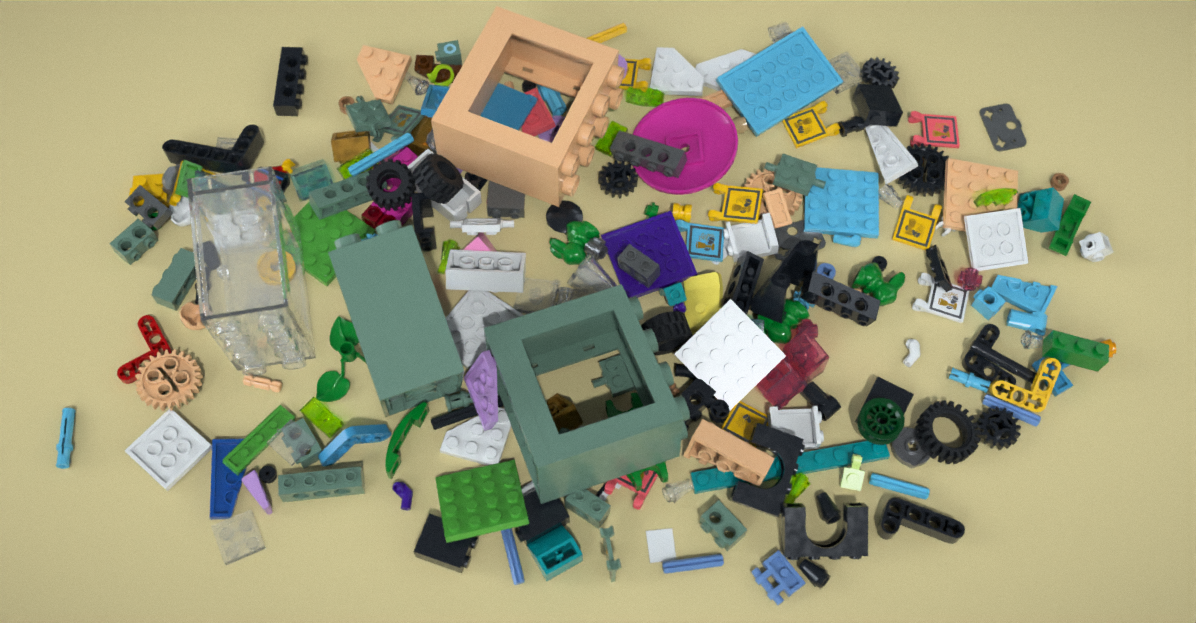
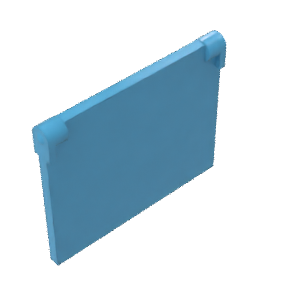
M498 83L480 116L519 131L538 99Z

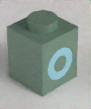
M458 40L437 44L438 51H435L437 62L440 61L441 64L462 65Z

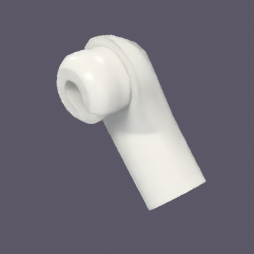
M908 339L905 344L910 351V354L903 360L907 367H911L921 355L920 343L916 339Z

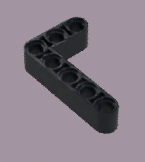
M251 124L243 129L231 150L174 139L166 141L162 149L170 163L181 164V161L187 160L202 166L204 170L242 176L247 173L262 148L264 138L259 127Z

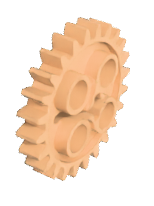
M758 169L756 175L751 173V177L747 178L744 187L761 188L763 193L775 190L776 185H773L774 172L766 169L761 172ZM782 188V191L788 192H783L789 214L793 216L801 205L802 194ZM762 196L759 218L762 214L768 213L764 196Z
M176 349L172 351V354L165 350L164 355H161L158 351L156 358L150 355V362L143 361L145 368H138L141 374L135 375L138 380L135 382L136 391L147 406L152 404L154 410L160 406L162 411L166 407H169L170 411H172L175 405L181 409L180 403L183 402L188 405V398L195 399L192 393H199L196 386H202L200 379L203 377L200 373V367L197 366L198 364L195 359L192 360L190 354L185 357L184 351H181L179 355ZM159 368H162L168 378L171 381H173L175 387L179 390V392H175V390L172 388L168 380H166L163 374L158 370ZM154 377H158L157 380L151 381ZM186 379L184 383H179L181 380ZM169 391L168 394L162 395L163 392Z

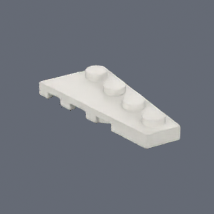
M869 125L865 127L886 184L918 167L917 161L887 126Z

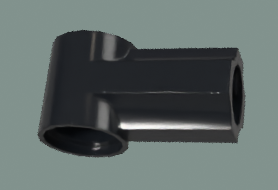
M814 382L806 385L800 393L812 406L818 407L823 421H827L841 409L839 402L833 396H828Z

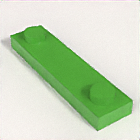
M279 405L222 460L223 464L236 475H239L282 433V429L295 421V416Z

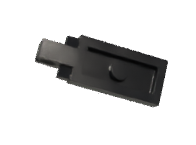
M937 245L926 249V257L932 261L930 267L936 274L934 280L937 286L942 287L945 292L952 290L953 287L939 248Z

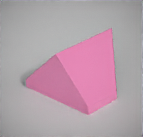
M479 232L461 249L497 252L484 232Z

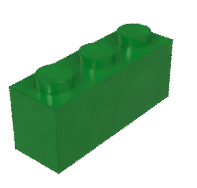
M1053 330L1043 340L1042 357L1055 358L1062 363L1098 372L1109 362V345Z

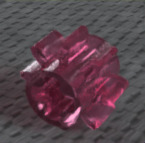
M966 268L964 271H961L957 283L962 284V289L966 291H974L982 284L983 276L978 275L979 271L975 268Z
M811 319L802 320V323L796 326L797 339H801L803 344L812 343L814 338H818L817 324H813Z

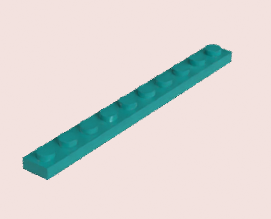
M869 441L803 452L802 456H798L796 463L799 464L795 476L850 466L853 454L861 455V464L889 459L890 454L887 444L876 445ZM775 457L762 482L779 479L781 465L777 457ZM718 468L690 473L694 494L734 487L735 481L753 484L735 477L734 472L724 473L719 471Z

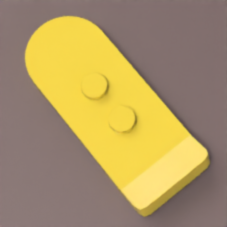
M718 272L692 276L684 281L687 298L685 301L687 308L685 317L692 335L721 309L723 284L721 274Z

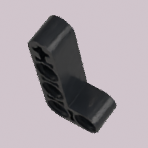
M891 498L887 502L877 526L878 535L886 540L894 537L900 525L949 544L958 542L965 533L964 525L958 520L900 498ZM890 506L896 507L898 513L892 512ZM909 514L916 515L918 520L911 519ZM929 521L935 522L937 524V528H933L930 525ZM884 524L890 525L892 531H887L884 528Z

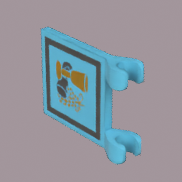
M676 220L679 231H687L686 247L691 258L717 262L723 261L724 227L693 224L683 220Z

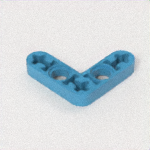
M387 424L348 427L318 455L319 461L323 467L330 466L337 462L354 444L382 442L391 436V432Z

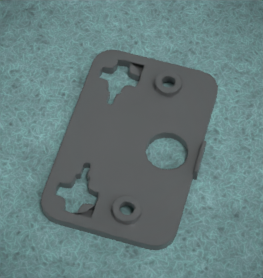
M1000 104L980 110L979 114L996 151L1001 152L1021 148L1026 145L1027 141L1021 129L1022 125L1020 120H1017L1010 104ZM986 111L993 114L991 115V120L988 116H984ZM1012 122L1016 125V128L1009 129L1006 123ZM998 138L999 140H1001V142L1006 143L1003 147L997 145Z
M804 220L792 222L791 225L774 229L779 245L778 251L779 248L788 250L785 252V256L798 242L803 240H810L812 242L814 238L821 240L819 250L823 249L826 245L822 233L804 232ZM793 227L797 229L798 233L790 235L787 230ZM774 254L778 260L785 258L782 254Z

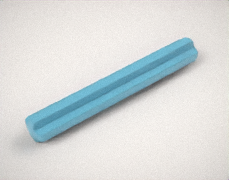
M406 133L348 168L349 173L352 176H356L414 141L412 135Z

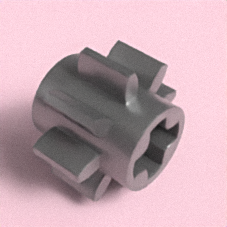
M600 237L591 238L584 247L585 252H587L586 257L592 261L594 259L596 261L603 259L608 252V248L605 246L606 241Z

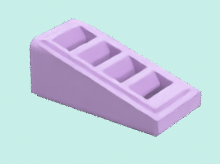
M253 470L242 478V482L267 515L273 513L259 475Z

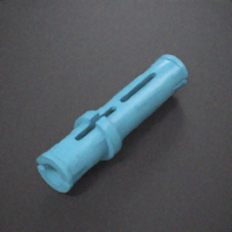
M73 408L62 409L59 443L56 445V450L58 451L56 467L61 469L70 467V455L74 447L72 445L76 410Z

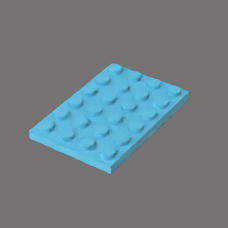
M804 27L799 28L716 79V82L741 117H745L747 125L756 137L839 87L844 82Z

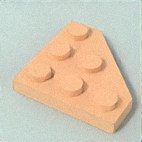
M363 45L357 61L376 100L393 104L412 61L411 56Z

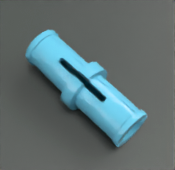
M954 367L948 378L965 384L967 388L970 386L987 393L991 381L974 376V373L970 372L968 374Z

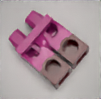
M394 185V186H393L392 188H390L389 190H386V189L384 188L383 191H384V192H393V191H395L398 187ZM412 200L410 204L405 203L403 209L401 206L397 207L398 210L396 211L393 208L388 211L384 207L380 208L372 202L361 214L362 221L375 229V231L378 226L394 220H400L401 225H403L413 215Z

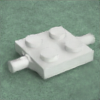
M464 218L461 221H450V229L461 228L462 232H467V235H478V232H486V235H496L503 228H514V220H503L502 218Z

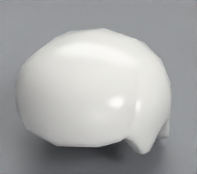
M184 196L181 197L176 206L170 205L168 208L173 212L170 219L178 226H188L197 219L198 208L196 204Z

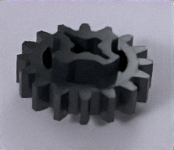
M876 57L875 60L870 58L869 61L865 62L861 69L863 73L861 77L866 78L864 83L891 86L894 89L900 78L898 77L899 72L895 71L896 66L890 65V61L887 63L885 58L879 60Z
M615 160V164L608 162V167L603 166L602 171H599L598 184H600V189H605L606 195L611 193L612 198L618 195L620 199L622 194L628 197L629 191L633 193L634 187H637L638 174H636V169H631V164L626 166L625 161H622L621 164H618L617 160Z
M995 407L993 411L991 408H988L986 413L982 412L977 420L979 426L976 430L981 432L978 437L985 439L984 445L990 443L991 449L996 445L998 450H1001L1003 447L1008 449L1011 444L1014 445L1017 442L1018 437L1021 435L1018 432L1021 426L1016 425L1019 419L1012 418L1013 412L1007 414L1006 408L999 411L998 407Z

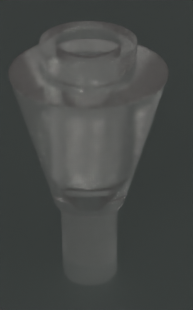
M407 71L404 78L408 81L415 94L418 96L425 94L428 90L429 82L411 75Z
M1027 330L1021 336V344L1024 349L1043 347L1045 337Z

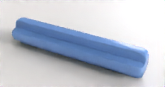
M986 394L983 399V405L993 409L998 407L999 411L1006 408L1007 414L1013 412L1012 417L1018 418L1023 422L1033 426H1038L1041 416L990 394Z
M512 528L501 530L514 585L522 584L525 580Z
M722 554L664 561L662 568L663 572L667 574L723 566L724 559Z

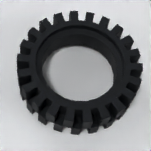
M946 400L931 404L919 416L916 422L918 425L915 426V431H919L916 434V438H922L918 443L920 446L926 445L923 451L925 453L931 451L930 457L932 459L938 456L937 461L940 463L945 460V464H951L952 462L957 464L975 452L979 446L978 443L981 438L978 436L981 433L980 430H975L979 426L978 423L971 422L975 419L974 416L968 417L966 415L969 412L967 409L961 411L962 405L957 404L954 407V402L950 401L947 404ZM935 418H948L960 428L963 435V442L960 447H948L937 439L933 431V421Z

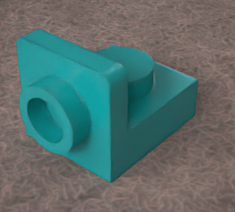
M676 282L674 285L658 290L660 296L666 297L669 306H674L676 303L679 304L687 300L681 282Z

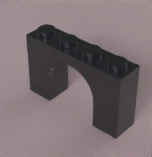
M760 423L754 424L748 443L775 454L781 465V474L775 485L768 489H761L741 481H735L729 501L773 517H779V514H782V503H785L786 494L789 495L792 489L791 477L796 475L799 464L796 463L798 456H802L804 452V439Z
M864 502L843 503V528L841 533L835 540L822 544L813 542L806 534V507L802 503H782V554L789 560H799L800 557H808L811 560L828 557L829 559L838 560L842 556H849L850 559H861L862 556H868V506Z

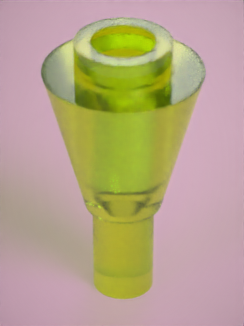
M453 240L443 241L441 263L437 271L440 274H445L450 249L460 250L458 243Z
M798 473L792 476V489L785 503H794L795 499L811 485L806 475Z

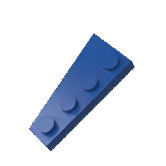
M212 439L210 520L232 519L246 468L239 475H236L223 464L222 460L244 439Z

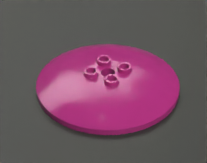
M679 98L657 106L642 118L633 135L678 149L690 148L686 152L687 162L679 178L667 177L661 172H652L642 166H633L644 183L655 190L667 194H691L712 186L731 168L738 151L737 130L731 117L718 105L699 98Z

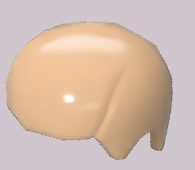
M188 302L179 311L182 323L190 330H202L210 324L212 319L210 309L204 306L203 303L196 305L193 302Z

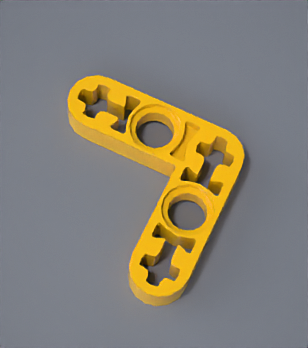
M1048 357L1043 359L1030 391L1006 381L995 380L990 384V393L994 397L1030 411L1041 412L1048 403L1061 369L1060 362L1055 358ZM1047 363H1052V365L1055 366L1054 369L1049 370V368L1046 367ZM1048 373V375H1051V378L1042 376V374ZM1045 379L1048 382V387L1045 390H1040L1038 384L1041 380ZM1001 385L1003 389L1009 390L1008 394L1004 392L998 393L995 387ZM1019 390L1022 392L1023 397L1020 401L1016 402L1013 399V394ZM1028 398L1032 400H1037L1038 398L1040 405L1034 408V404L1026 401Z

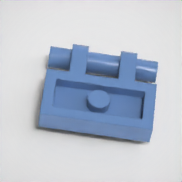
M779 550L762 563L766 569L765 572L762 573L758 567L751 572L756 578V583L762 585L768 593L769 599L774 600L777 605L784 601L779 595L782 591L790 597L806 584ZM770 576L777 582V587L774 588L767 580Z

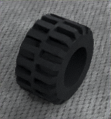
M436 153L429 154L413 171V178L419 189L428 198L439 204L448 203L463 188L464 181L458 169L448 159Z
M388 159V162L382 160L380 165L376 163L373 165L374 169L370 168L368 171L370 176H366V181L368 182L366 183V188L373 202L380 208L384 207L388 211L391 208L396 211L398 210L397 207L400 206L403 209L405 203L410 204L411 194H414V191H416L415 180L410 169L404 163L401 164L399 160L395 162L392 159ZM390 178L401 180L400 186L395 191L384 192L381 190L386 180Z
M679 311L658 314L641 325L642 330L651 328L656 336L658 352L653 353L654 355H664L677 351L693 336L685 314Z

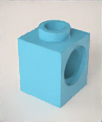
M988 286L984 291L980 289L973 296L975 300L971 306L989 321L1001 310L1006 300Z

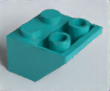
M1054 187L1020 194L1017 208L1021 210L1023 228L1040 233L1059 230L1064 198Z
M563 525L526 545L546 582L583 561L581 550Z

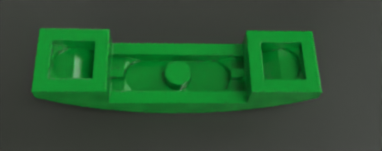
M1076 194L1073 195L1060 220L1059 230H1056L1053 235L1049 249L1067 256L1091 201Z
M423 402L410 411L394 431L386 453L385 467L388 478H393L401 464L400 456L397 453L413 425L421 427L429 413L427 403Z

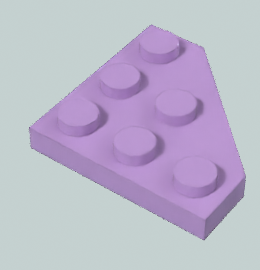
M487 350L480 354L464 376V381L484 431L492 429L498 422L497 367L495 358L492 357L490 350Z

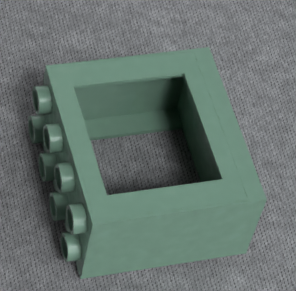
M400 220L390 221L376 228L378 236L361 241L359 234L341 237L334 242L336 250L328 252L385 417L416 407L423 402L427 403L444 397V395L459 392L464 376L460 357L412 225L402 228Z
M622 284L483 328L486 349L490 350L492 357L496 361L497 390L541 504L679 457L681 440L688 438L684 423L685 420L690 419L687 403L682 395L673 397L669 386L674 385L670 366L666 361L658 364L653 354L658 352L656 336L651 328L642 330L638 321L643 319L641 304L636 296L627 297ZM618 350L643 407L559 435L536 376Z

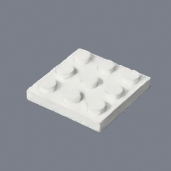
M1020 208L964 216L972 272L1029 264Z
M169 409L136 439L125 452L165 490L169 491L212 449V445L177 413Z

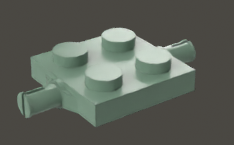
M358 96L356 98L358 103L346 105V112L355 132L371 131L374 138H379L381 136L379 129L391 127V120L381 100L365 102L363 96Z
M782 154L781 160L777 165L766 162L764 169L774 172L773 185L808 196L813 185L824 189L826 181L816 179V164L786 154Z
M621 355L599 362L602 377L592 380L594 389L606 385L612 397L636 390Z

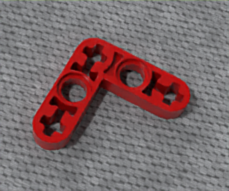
M150 315L142 316L138 320L137 325L151 351L119 367L117 376L125 384L137 381L135 375L141 373L140 371L136 372L134 367L136 366L138 369L143 361H151L150 355L156 358L158 349L162 348L164 352L168 350L169 354H172V350L161 329ZM149 322L153 331L149 332L145 323ZM154 336L161 337L157 344L151 343V339ZM126 371H129V372H130V373H129V374H130L129 377H126V376H125V372H126Z

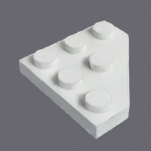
M657 47L649 88L650 94L702 96L704 77L675 48Z
M740 49L699 63L695 69L704 77L705 87L720 91L722 89L716 82V79L756 54Z
M498 407V422L490 430L484 431L480 418L477 416L447 431L440 448V453L486 466L500 463L511 430V424L505 409Z

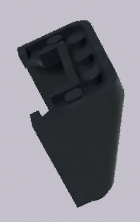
M810 240L798 242L753 296L750 302L751 311L782 324L787 313L785 312L787 289L790 283L799 286L800 282L804 281L807 275L813 271L816 272L819 244Z

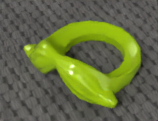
M440 64L434 68L431 74L427 73L429 81L435 85L448 86L454 79V71L449 65ZM443 68L450 71V78L442 83L435 82L438 72Z

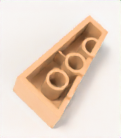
M704 419L700 422L683 457L688 459L691 456L698 458L699 463L707 465V463L716 465L718 470L724 473L734 472L735 477L758 486L761 485L775 459L768 453L751 446L750 443L740 440L730 432L724 431L712 422H707Z

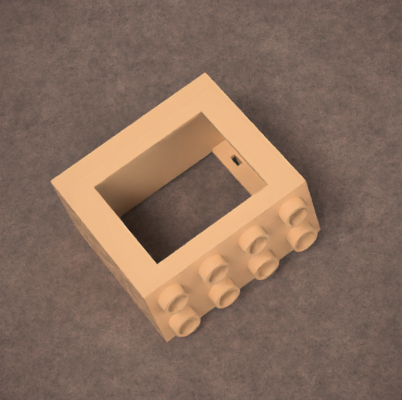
M496 6L431 119L437 154L448 159L458 169L559 207L565 195L574 196L580 182V176L576 175L580 165L584 167L590 165L595 152V146H592L591 143L595 136L601 139L604 137L610 120L606 117L609 108L617 110L622 101L624 90L619 87L624 77L625 68L618 66L619 50ZM504 72L575 98L552 143L480 116Z

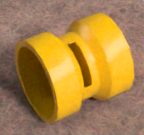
M673 203L672 214L675 221L683 220L690 223L692 205L686 204L682 206L679 203Z

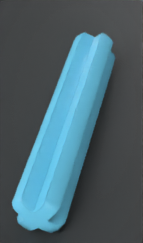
M872 473L869 479L870 485L921 499L929 497L930 489L927 487Z

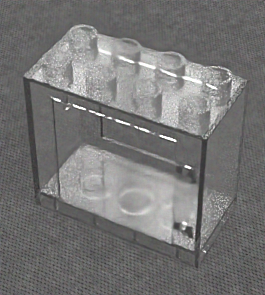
M272 166L187 179L201 322L237 371L242 370V374L245 376L262 375L267 372L266 366L282 364V368L288 370L306 366V360L316 358L301 235Z

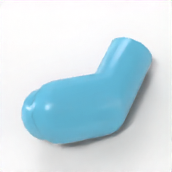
M835 234L833 237V243L854 248L861 244V237L857 234L852 235V237Z

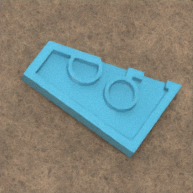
M997 275L991 286L1006 302L1030 314L1032 312L1045 313L1058 287L1050 285V287L1044 286L1038 282H1023L1021 279Z

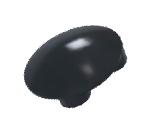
M563 200L559 207L551 205L546 213L547 225L554 231L567 235L566 225L569 222L583 221L582 210L574 202Z

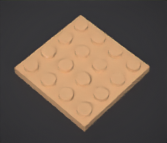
M948 158L945 163L943 228L966 232L964 216L1017 209L1018 171Z

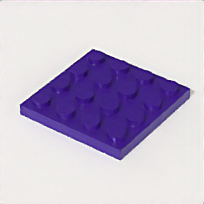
M671 211L601 235V238L606 241L607 254L620 285L622 284L628 298L634 296L638 298L658 291L660 288L674 285L676 282H684L692 276H697V271ZM629 244L660 266V276L649 288L619 268L617 258Z

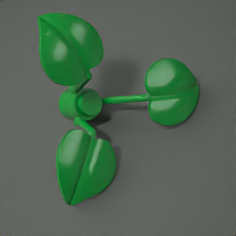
M339 316L331 328L329 341L331 347L338 351L342 357L340 360L341 375L336 371H328L319 378L316 399L322 402L337 401L348 393L350 382L343 378L345 376V362H353L358 357L366 363L365 358L354 347L359 343L353 323Z

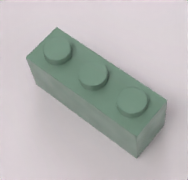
M180 248L178 253L173 256L172 263L168 269H165L160 282L153 288L151 295L157 304L175 311L178 310L196 281L199 268L205 266L200 255Z

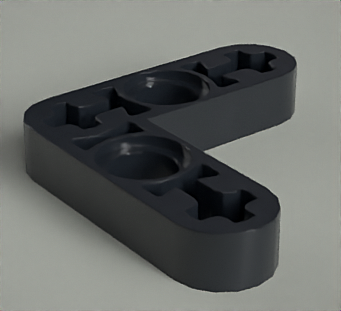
M987 324L983 327L976 340L992 348L1000 335V330L996 325ZM989 331H992L991 337L986 340V335ZM970 349L962 360L963 368L969 373H974L976 377L991 381L992 383L1000 375L998 380H1007L1009 383L1016 385V379L1012 374ZM975 355L977 358L974 364L970 365L969 362ZM984 369H991L994 376L989 377L985 375ZM1001 385L995 387L1001 392H1009V390L1003 389Z

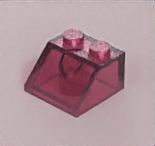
M803 328L784 346L782 351L786 355L782 359L783 362L793 369L795 377L804 384L822 374L830 358L806 328Z
M784 357L756 385L763 396L774 407L778 406L779 411L794 396L801 393L808 384Z

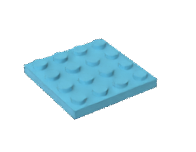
M817 167L815 172L816 179L826 181L824 189L813 185L808 196L804 195V232L844 236L857 234L860 237L877 239L879 236L878 173Z

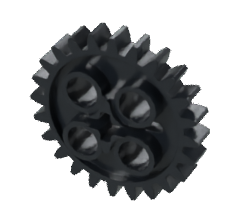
M921 143L920 147L914 144L913 149L907 146L908 152L917 161L918 167L900 176L898 184H904L902 189L910 188L909 193L913 192V190L916 191V196L920 192L924 197L927 193L933 196L934 192L940 194L941 189L944 190L945 163L949 156H943L944 151L938 152V147L931 149V144L928 147H924L923 143Z

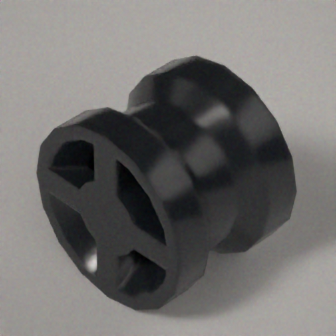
M723 400L712 402L709 410V418L712 422L717 424L725 422L730 411L727 402Z

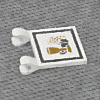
M922 273L918 283L931 286L928 302L916 299L912 309L962 323L970 289L952 284L953 289L945 292L942 287L937 286L931 275Z

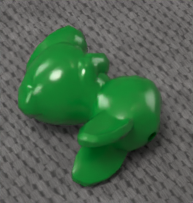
M573 221L566 225L568 243L566 244L561 240L551 238L550 251L555 257L563 259L568 265H581L586 260L585 244L591 238H599L600 232L587 221Z
M872 262L861 266L851 287H863V293L865 294L872 292L874 298L881 300L880 306L882 307L894 303L898 290L905 282V274L899 272L889 282H885L878 263Z
M786 299L785 312L787 313L782 324L758 315L756 326L773 343H789L792 339L791 329H796L799 322H806L810 316L808 310L799 301Z

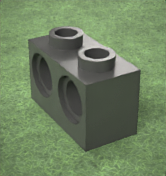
M141 185L125 200V203L129 205L128 210L135 216L140 214L143 217L141 221L149 228L154 226L159 229L173 214L170 209ZM144 199L143 205L137 207L138 201ZM158 211V216L151 218L152 213Z
M630 244L617 258L619 268L647 288L660 276L659 264Z

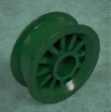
M875 398L868 401L863 406L857 419L860 434L867 441L876 445H886L896 440L905 423L901 408L895 402L886 398ZM877 419H882L885 424H880Z

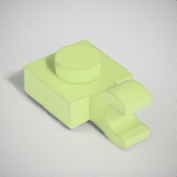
M853 454L850 467L844 466L840 487L861 491L865 473L864 470H859L862 462L861 455Z

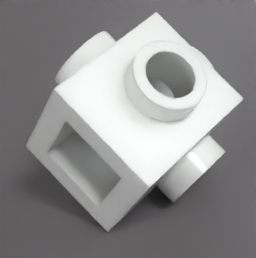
M1101 232L1089 234L1085 239L1079 241L1081 255L1092 262L1101 261L1105 256L1114 253L1108 236Z

